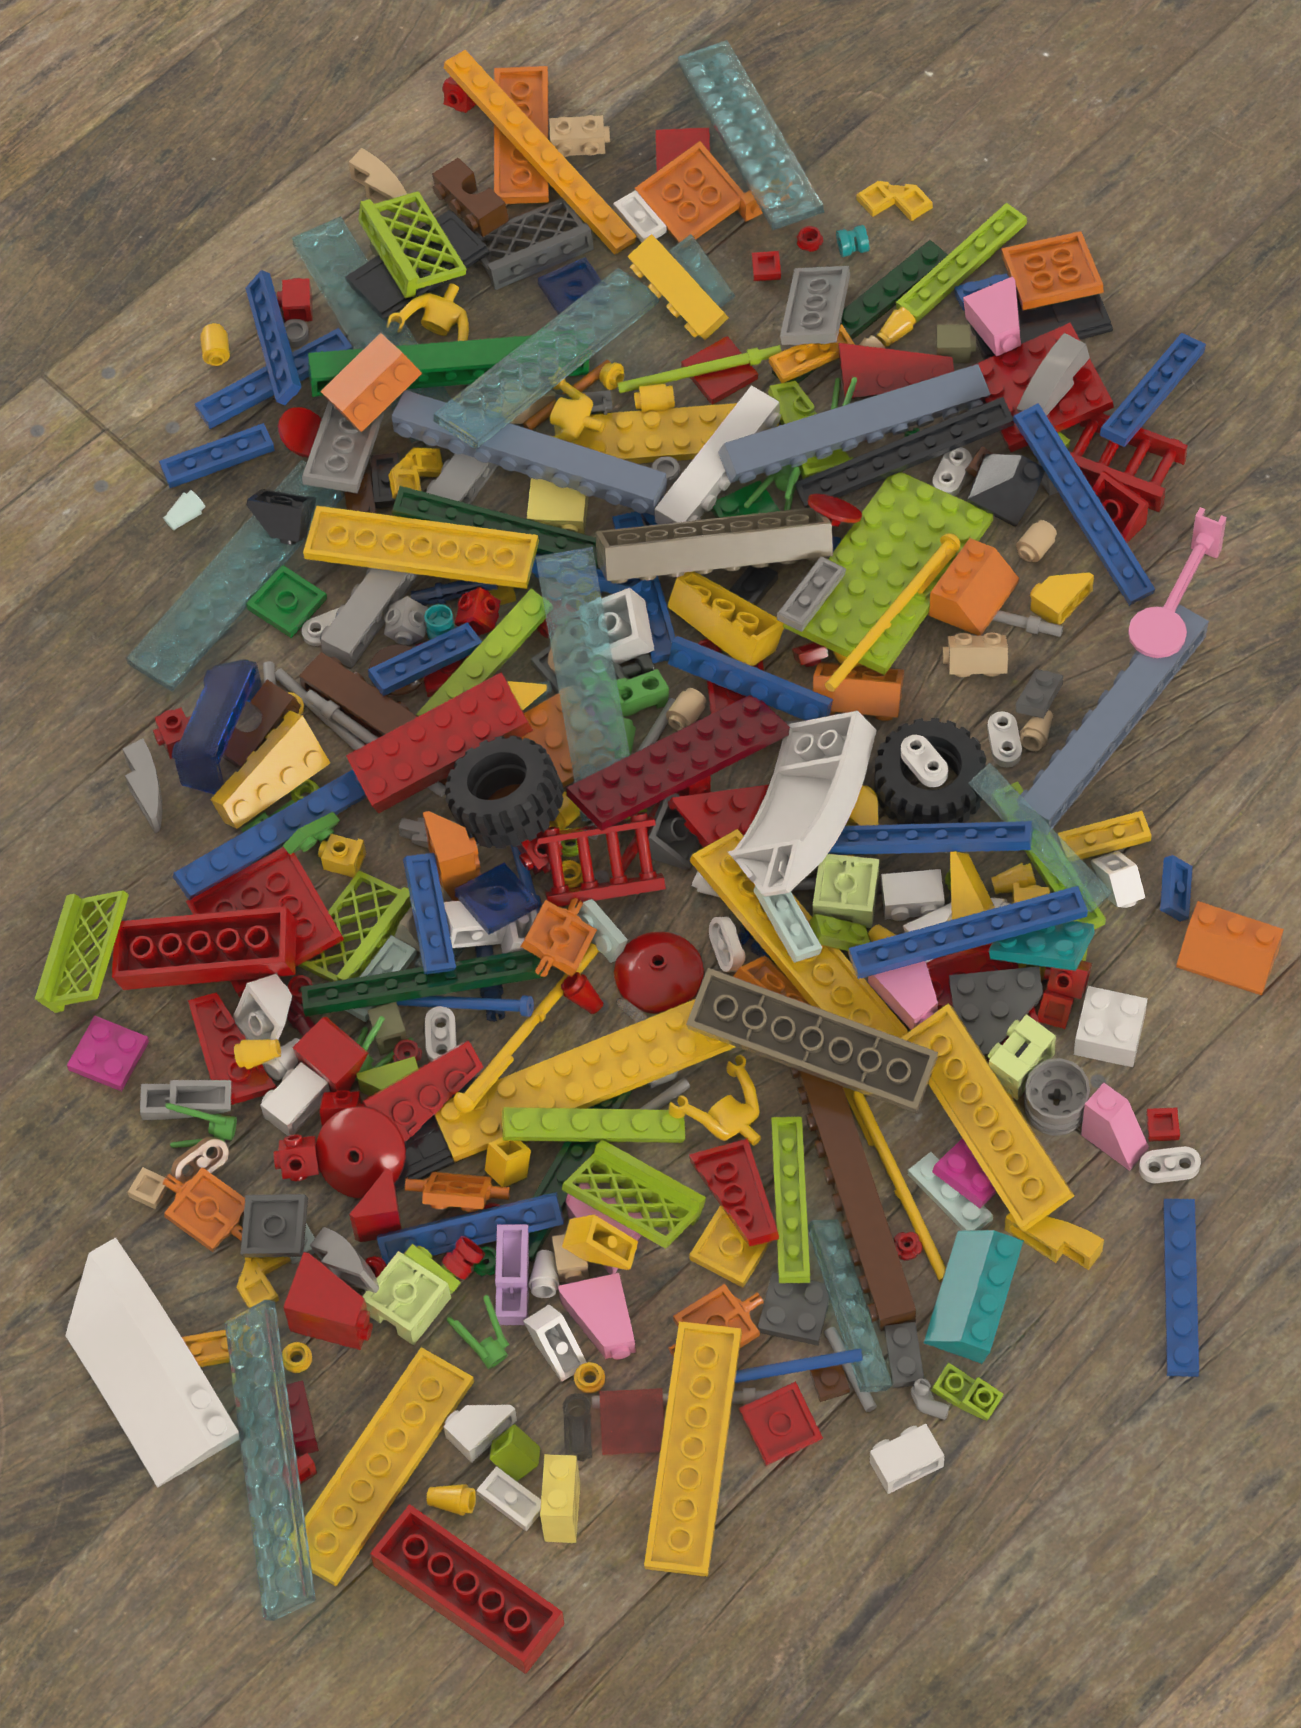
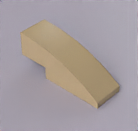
M361 148L349 161L351 179L365 186L366 198L371 199V201L379 203L407 194L395 174L382 161L365 149ZM411 203L406 204L404 208L412 211ZM400 215V217L404 218L409 222L412 220L411 218Z

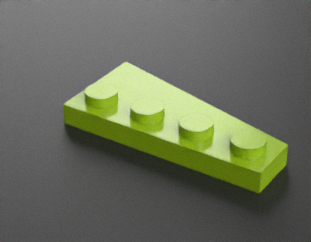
M796 381L769 386V396L779 401L781 425L817 414L814 410V404ZM840 448L834 450L830 456L823 459H817L816 456L808 458L806 463L798 467L800 468L802 478L805 479L851 460L853 457L850 458Z

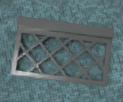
M563 198L510 219L484 237L479 233L475 234L481 241H492L488 248L490 254L479 261L488 273L495 290L594 250L591 229L587 223L583 224L576 212ZM562 208L566 211L563 217L552 215L553 212ZM533 220L541 221L539 227L528 226L527 224ZM548 222L559 224L557 230L545 229ZM565 226L576 227L566 232H563ZM509 230L517 231L514 237L503 236V233ZM523 232L535 234L532 241L520 239ZM541 236L551 237L542 242H538ZM498 243L510 245L507 251L496 249ZM516 246L526 247L518 252H514ZM492 256L501 258L489 263Z

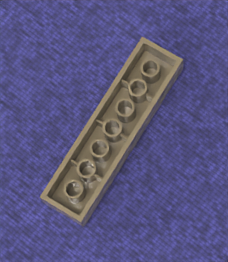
M812 508L595 532L598 566L606 580L616 584L625 583L631 578L653 580L658 575L680 577L684 575V572L693 571L698 574H708L713 571L712 569L724 568L727 571L739 570L741 566L747 565L762 568L773 562L794 564L800 559L818 561L821 556L824 558L833 556L832 524L826 516Z
M707 968L686 1024L689 1030L916 1114L938 1058V1052L711 968Z

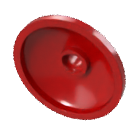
M650 932L640 935L626 944L623 952L616 959L614 978L618 992L628 1004L646 1013L660 1014L692 1001L696 997L704 978V968L699 952L688 940L670 932ZM655 961L663 962V964L659 966H656L653 963Z
M351 1107L336 1113L324 1124L316 1142L317 1161L322 1176L336 1191L349 1197L363 1198L386 1168L392 1171L395 1184L405 1165L406 1149L399 1128L387 1115L373 1108ZM351 1151H356L359 1154L358 1161L351 1158Z

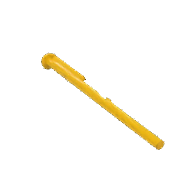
M947 533L940 538L942 545L825 683V687L829 691H835L881 634L891 627V620L901 612L917 592L922 594L959 551L961 544L955 534Z
M591 943L576 972L581 974L600 952L595 944ZM564 974L536 1007L531 1017L525 1020L464 1093L457 1092L455 1094L453 1102L458 1111L463 1113L472 1111L486 1092L514 1061L512 1054L529 1036L539 1021L541 1023L544 1021L546 1014L562 997L563 990L561 989V984L568 974Z
M843 1087L846 1098L869 1146H875L896 1188L894 1192L900 1199L916 1234L919 1236V1241L922 1242V1247L938 1281L942 1282L946 1270L944 1262L864 1094Z

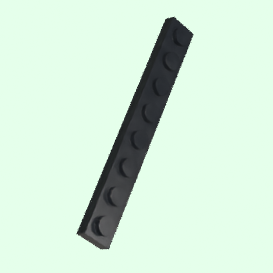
M1001 397L797 481L795 488L804 508H811L807 503L808 497L811 494H825L839 498L1014 425L1013 417L1004 398Z

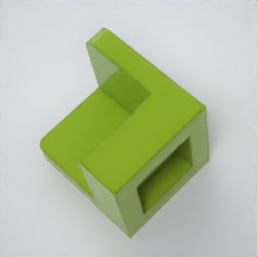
M513 1424L492 1440L489 1459L515 1481H519L538 1466L540 1446L518 1426Z

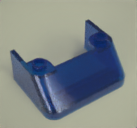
M243 659L215 665L212 670H207L201 695L180 742L177 741L172 750V758L175 759L182 786L216 794L224 785L219 763L246 701L250 702L262 687L257 662Z

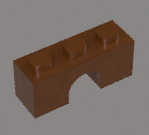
M459 158L432 173L434 181L432 188L439 200H445L451 211L456 215H460L470 230H476L484 237L509 221L506 203L490 187L481 193L473 194L478 191L474 172Z
M268 679L250 701L257 712L262 714V721L258 728L251 732H243L232 726L215 748L224 759L239 769L247 762L248 756L253 751L256 752L267 740L266 736L273 729L276 730L284 721L283 717L289 711L299 714L301 705L295 697Z

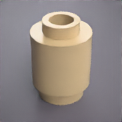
M1044 520L1033 523L1016 543L1018 555L1027 562H1038L1055 542L1056 529Z
M687 688L686 691H682L666 712L668 724L673 729L679 731L695 723L705 709L706 698L694 688Z

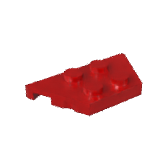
M769 784L672 797L667 803L671 810L675 808L687 821L684 824L687 829L698 837L699 843L703 847H706L737 829L744 836L757 815Z

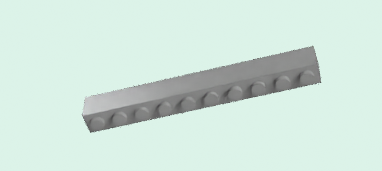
M454 454L451 460H446L438 478L430 482L426 493L471 504L498 465L489 462L483 463L465 454ZM368 568L366 577L361 584L358 583L353 588L350 599L337 610L334 621L330 626H326L320 635L322 652L331 658L333 656L342 664L353 668L384 625L389 605L401 600L420 574Z

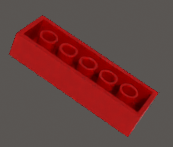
M500 672L349 753L346 757L371 806L379 814L448 777L450 770L455 769L454 764L459 757L463 758L466 756L465 752L471 747L473 749L480 746V742L485 740L490 742L499 736H504L505 739L510 738V736L522 737L532 732L533 729L508 681Z
M287 906L121 921L113 946L112 978L123 990L264 978L273 974H277V976L295 975L297 919Z
M410 1504L370 1553L373 1566L524 1674H527L565 1624L563 1611Z

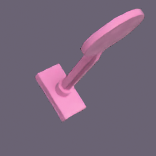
M1199 508L1195 516L1191 549L1193 551L1164 607L1146 608L1138 612L1130 622L1128 630L1129 639L1134 648L1140 653L1153 658L1169 657L1177 653L1184 645L1187 634L1185 622L1175 611L1204 554L1218 558L1222 549L1227 517L1221 515L1217 522L1204 517L1205 509Z

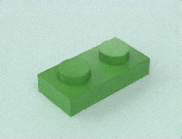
M331 812L299 828L286 841L283 847L289 854L300 849L306 852L317 841L320 843L323 840L327 841L330 835L334 834L332 829L340 820L334 812Z

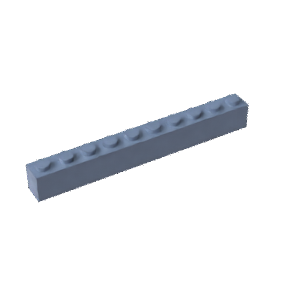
M976 364L726 442L720 448L718 454L729 482L732 483L739 480L740 483H746L755 479L758 474L765 472L766 475H772L779 472L783 466L789 464L792 467L800 466L806 463L808 458L816 456L817 459H823L830 456L834 450L842 448V451L851 450L857 447L859 442L867 440L868 443H873L882 439L883 435L891 432L893 435H899L909 430L910 426L918 425V427H924L933 423L934 419L943 417L944 420L950 419L958 415L961 410L968 409L970 411L984 405V399L988 398L991 394L981 369Z
M408 390L403 392L392 414L394 432L402 437H412L430 446L437 445L449 449L455 454H465L483 463L489 462L499 465L508 471L527 474L536 480L543 479L554 483L560 488L568 487L579 491L585 496H595L613 505L620 504L632 508L638 513L655 515V507L662 500L667 490L666 473Z
M1178 605L1175 613L1185 622L1187 631L1182 648L1177 653L1163 658H1153L1145 656L1139 651L1135 652L1127 670H1121L1116 676L1111 690H1105L1098 700V706L1094 711L1090 709L1085 714L1081 727L1078 730H1072L1069 734L1065 747L1062 750L1058 749L1055 751L1050 759L1048 768L1045 771L1041 769L1036 775L1029 791L1024 790L1017 801L1019 806L1018 819L1021 821H1032V827L1046 836L1050 833L1206 638L1208 620L1182 605Z

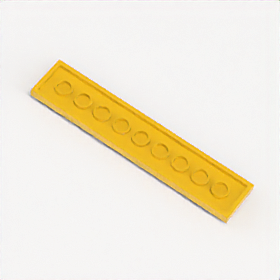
M738 829L692 854L690 858L692 865L811 1006L898 1038L909 1032L864 978L857 979L853 965L840 949L821 945L822 950L819 955L795 963L792 961L754 893L755 884L727 852L733 851L744 837ZM794 896L797 904L799 905L801 911L803 912L806 920L810 925L809 921L811 920L812 916L807 912V910Z
M694 999L498 1079L470 1112L463 1113L458 1111L454 1106V1098H451L434 1116L454 1162L486 1150L488 1143L503 1137L502 1110L504 1107L586 1109L735 1048V1046L687 1028L686 1024L696 1000Z

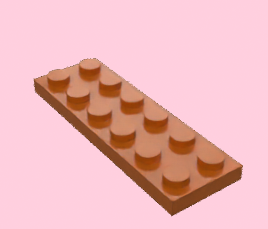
M548 66L494 68V81L549 140ZM494 124V192L506 204L548 203L549 183Z

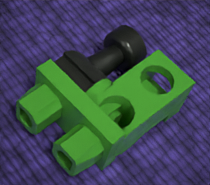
M648 654L637 657L636 664L621 667L615 662H609V664L604 666L599 664L593 667L592 676L581 680V691L585 698L598 694L600 696V699L594 700L592 704L598 719L612 716L613 719L623 718V716L634 715L638 711L653 705L657 709L666 705L669 697V687L659 670H655Z

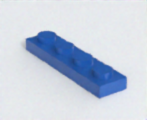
M263 423L160 460L159 463L169 488H173L275 451Z
M467 622L368 669V677L382 696H385L471 655L482 641Z
M435 854L405 856L403 863L424 974L454 971L456 964Z

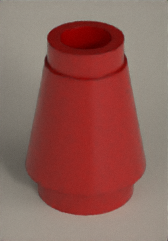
M575 972L572 977L568 975L563 980L561 989L563 990L564 997L590 1014L597 1013L603 1007L604 1002L600 999V996L586 975Z

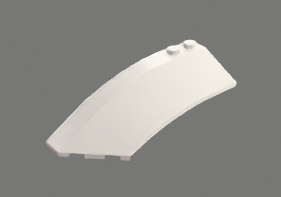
M859 711L787 724L790 727L789 735L782 740L775 770L757 815L733 851H727L764 897L789 893L824 860L844 829L861 790L877 731Z
M114 1238L89 1252L65 1336L95 1382L158 1488L238 1441L239 1431L179 1332L118 1240Z

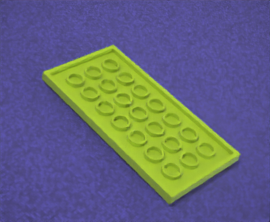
M903 472L887 477L863 510L861 521L853 524L834 550L833 556H830L828 559L846 568L844 577L802 632L786 624H783V627L848 657L942 545L940 538L947 533L955 534L961 544L959 551L922 594L917 592L901 612L891 620V627L881 634L858 662L885 675L929 613L932 589L969 538L976 541L981 539L993 522V514L987 513L962 499Z

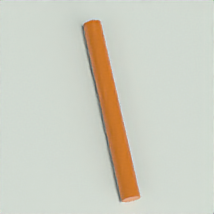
M606 359L572 386L583 392L599 379L603 366L611 362ZM555 399L523 423L524 428L533 430L549 418L556 404Z

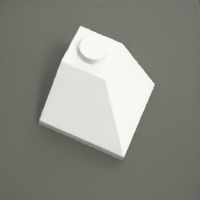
M277 974L247 983L233 1015V1019L240 1032L247 1040L279 1039L285 1026L292 994Z

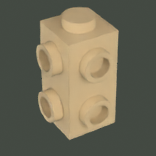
M603 115L549 118L550 142L564 157L605 154V143H610L609 126H604Z
M991 632L984 634V636H972L968 633L948 636V647H942L943 664H948L949 675L954 674L958 677H968L971 674H984L994 677L1000 674H1007L1008 644L1006 635Z

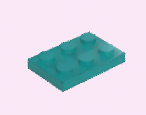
M1070 921L993 942L989 948L990 959L1076 971L1095 934L1094 924Z

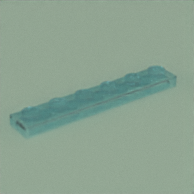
M991 763L968 783L1004 822L1032 821L1031 851L1067 889L1075 886L1079 887L1087 910L1090 913L1113 893Z
M812 1220L808 1224V1232L847 1351L862 1349L863 1361L851 1363L860 1392L887 1391L892 1386V1382L839 1220Z

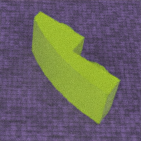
M949 1362L931 1388V1392L942 1399L986 1421L989 1420L1004 1395L981 1378L977 1377L974 1380Z

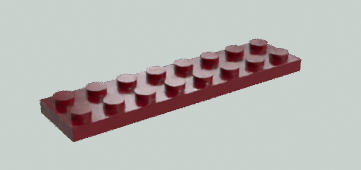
M749 695L566 788V796L603 831L789 735L790 727L762 700Z

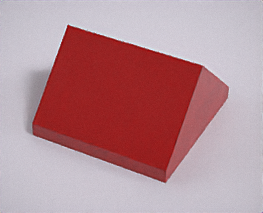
M1102 471L1092 489L1122 537L1128 543L1146 525L1149 502L1106 471Z
M323 1017L292 1047L299 1064L302 1062L327 1081L331 1092L339 1090L349 1091L357 1077L356 1074L359 1073L368 1055L366 1050L327 1017Z
M386 1168L349 1214L354 1237L358 1242L377 1240L379 1234L402 1229L393 1174L388 1168Z

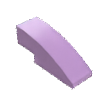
M497 1225L495 1313L500 1325H525L523 1320L528 1318V1225Z

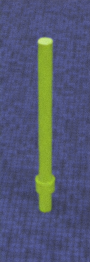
M777 345L758 350V347L746 350L747 353L617 383L618 390L621 394L638 390L639 386L664 384L745 364L750 366L761 364L762 360H767L769 357L782 352L781 347Z

